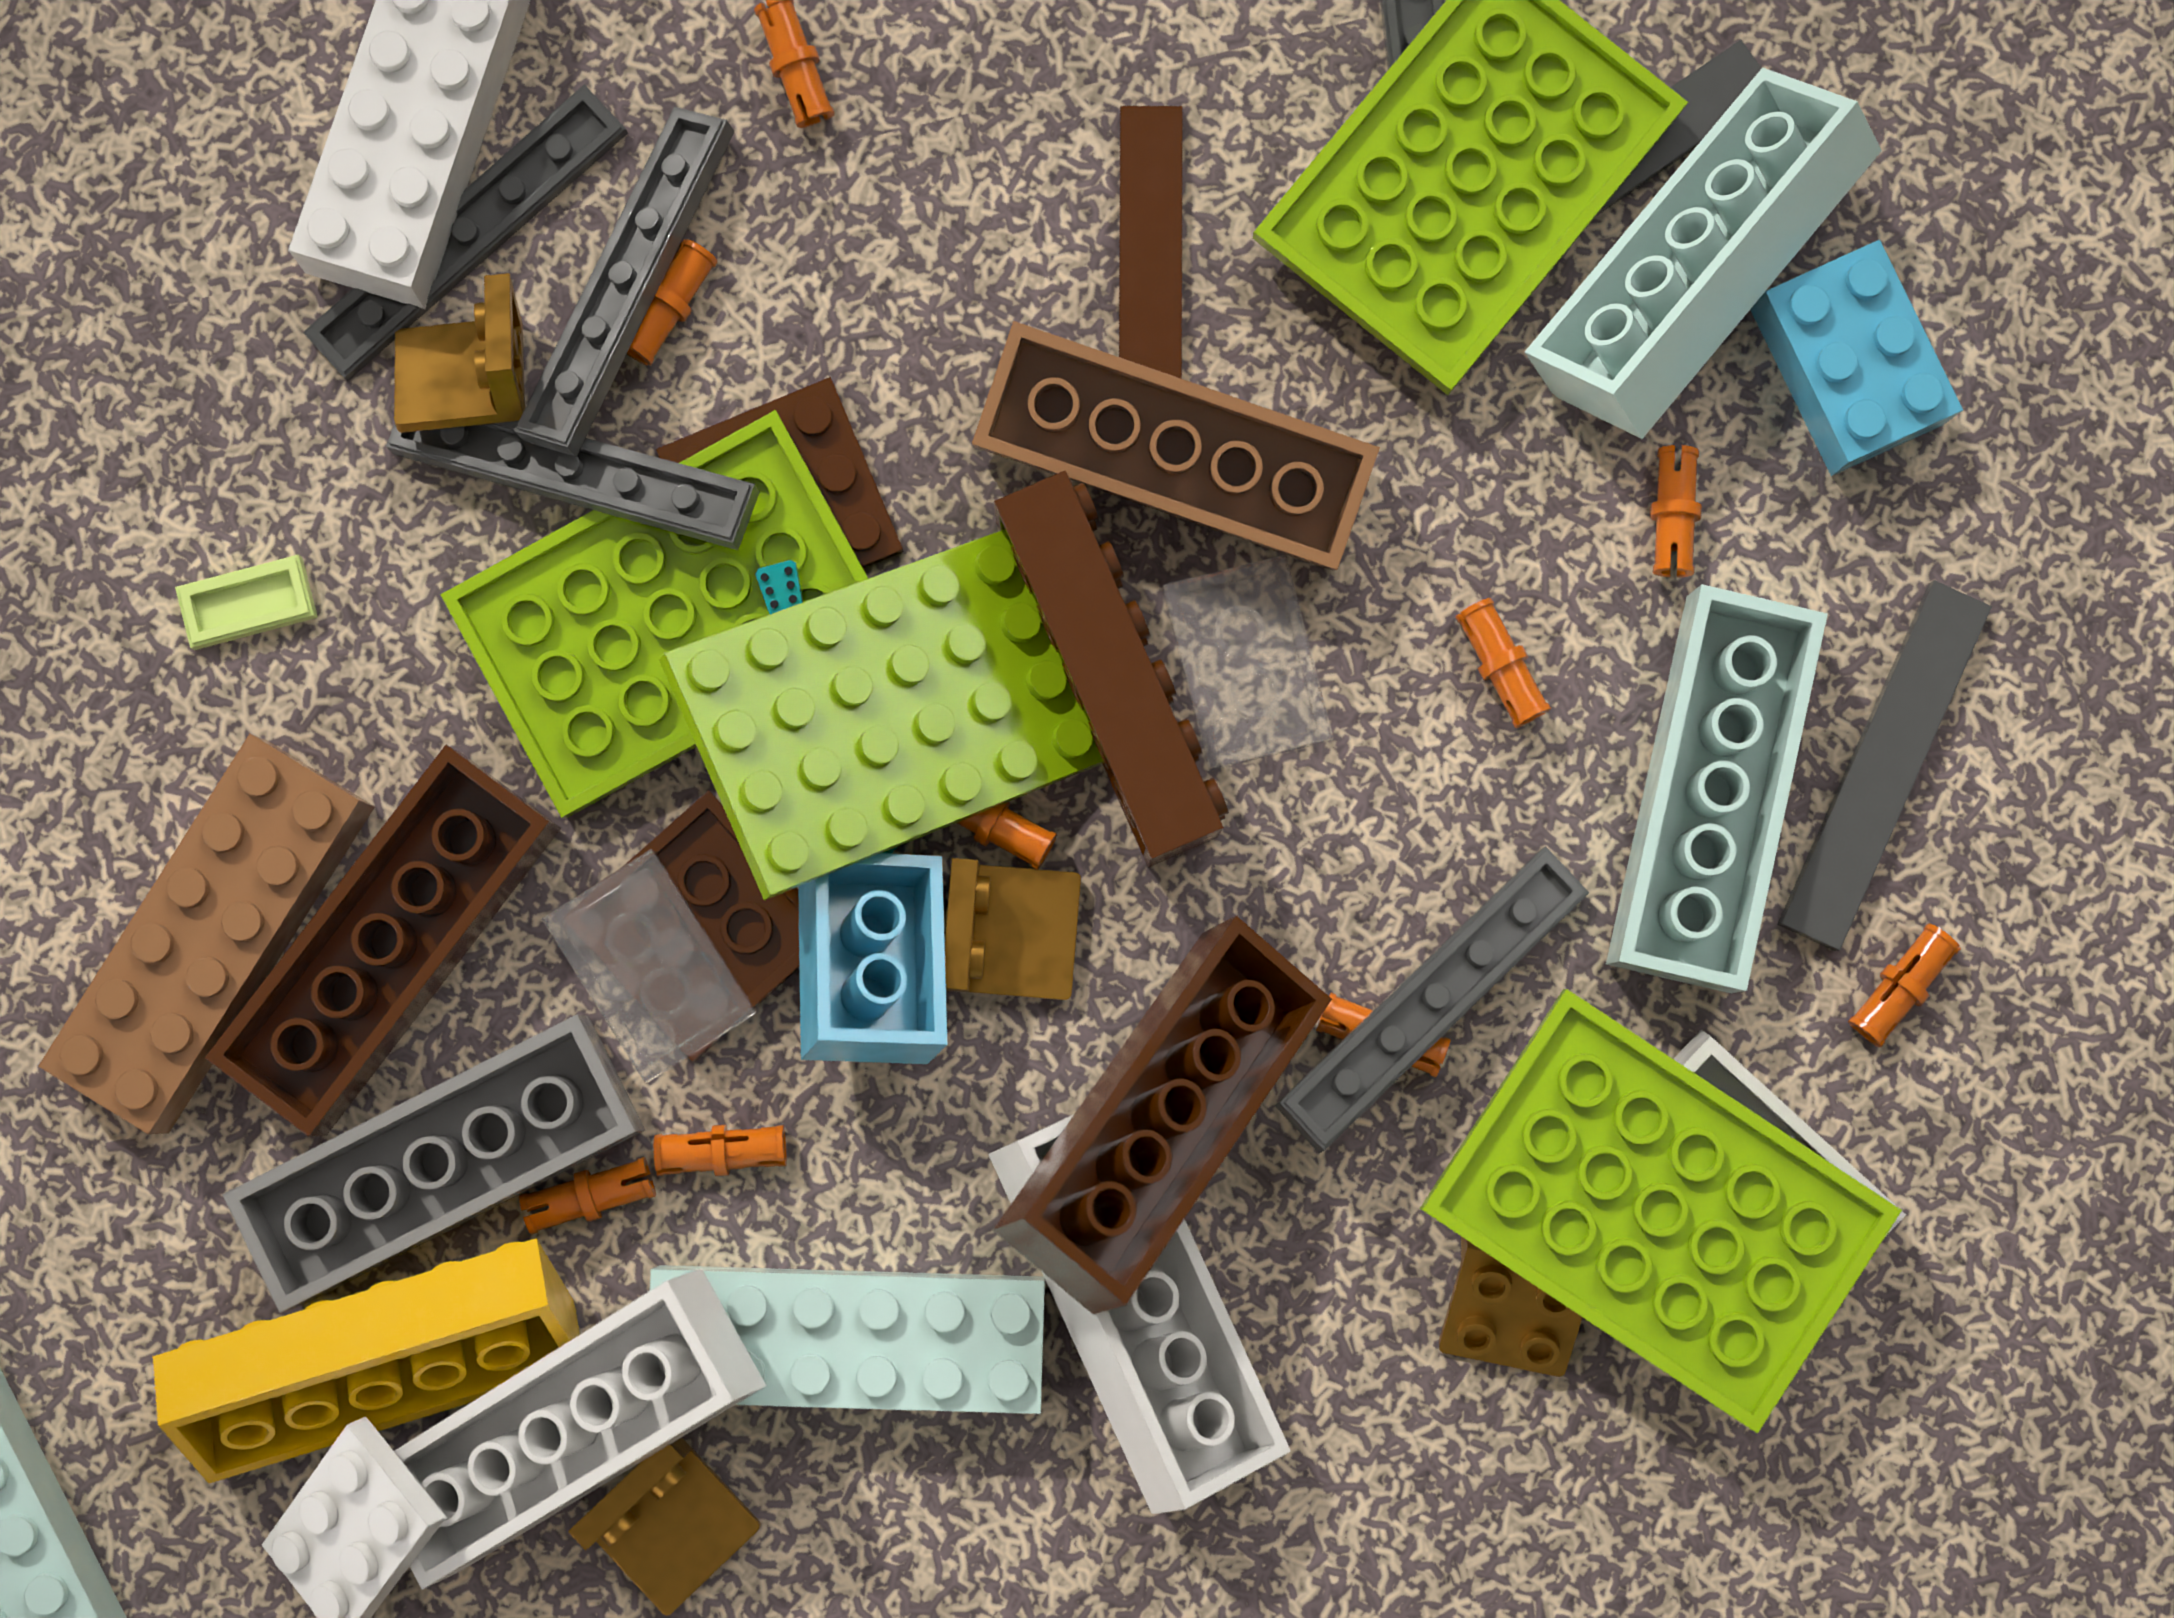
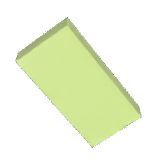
M300 555L175 587L189 645L194 650L318 618L303 557Z

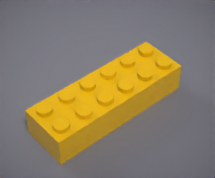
M537 1238L525 1242L506 1243L490 1253L460 1262H445L425 1273L399 1281L380 1282L368 1290L334 1301H318L307 1306L305 1310L272 1320L253 1321L243 1326L240 1330L207 1340L188 1341L175 1350L153 1356L158 1426L207 1483L210 1484L332 1446L346 1425L363 1417H367L376 1430L381 1431L475 1401L580 1335L574 1301Z

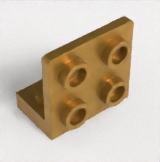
M510 273L484 276V302L474 304L475 321L401 328L395 332L394 422L399 432L520 420L525 410L523 323Z
M952 858L945 935L946 991L1057 1000L1070 999L1073 984L1081 876L1076 872L980 865L978 860Z
M1461 1237V1264L1440 1334L1439 1350L1450 1355L1562 1377L1566 1373L1583 1317Z
M681 1437L640 1462L580 1519L568 1533L585 1551L597 1542L660 1612L668 1616L760 1529L761 1523Z

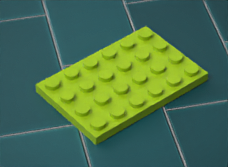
M1446 0L1255 229L1252 239L1445 394L1449 395L1681 114L1688 101L1560 0Z
M776 410L679 463L756 485L760 493L739 550L593 510L440 594L561 818L566 819L697 747L659 659L668 651L769 615L755 575L759 568L788 560L796 562L803 602L869 579Z
M1006 529L668 651L659 659L764 900L1103 763L1088 726L1090 720L1086 711L1080 709L1062 667L1064 661L1060 652L1056 653L1045 631L1036 608L1038 602L1034 593H1029L1011 551L1013 545Z
M1568 989L1562 990L1419 1208L1757 1434L1902 1212L1900 1208Z

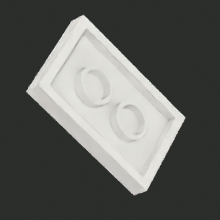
M363 1417L346 1425L262 1543V1546L273 1559L278 1569L284 1573L312 1609L316 1618H371L445 1520L446 1516L368 1418Z

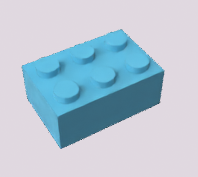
M1880 239L1765 291L1750 309L1831 476L1943 426L1963 411Z
M880 853L799 886L801 1060L928 1064L948 1045L942 856Z

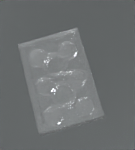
M1286 555L1163 585L1162 591L1209 771L1333 740L1329 718Z
M652 849L542 918L545 926L645 1083L652 1081L757 1013L661 860Z

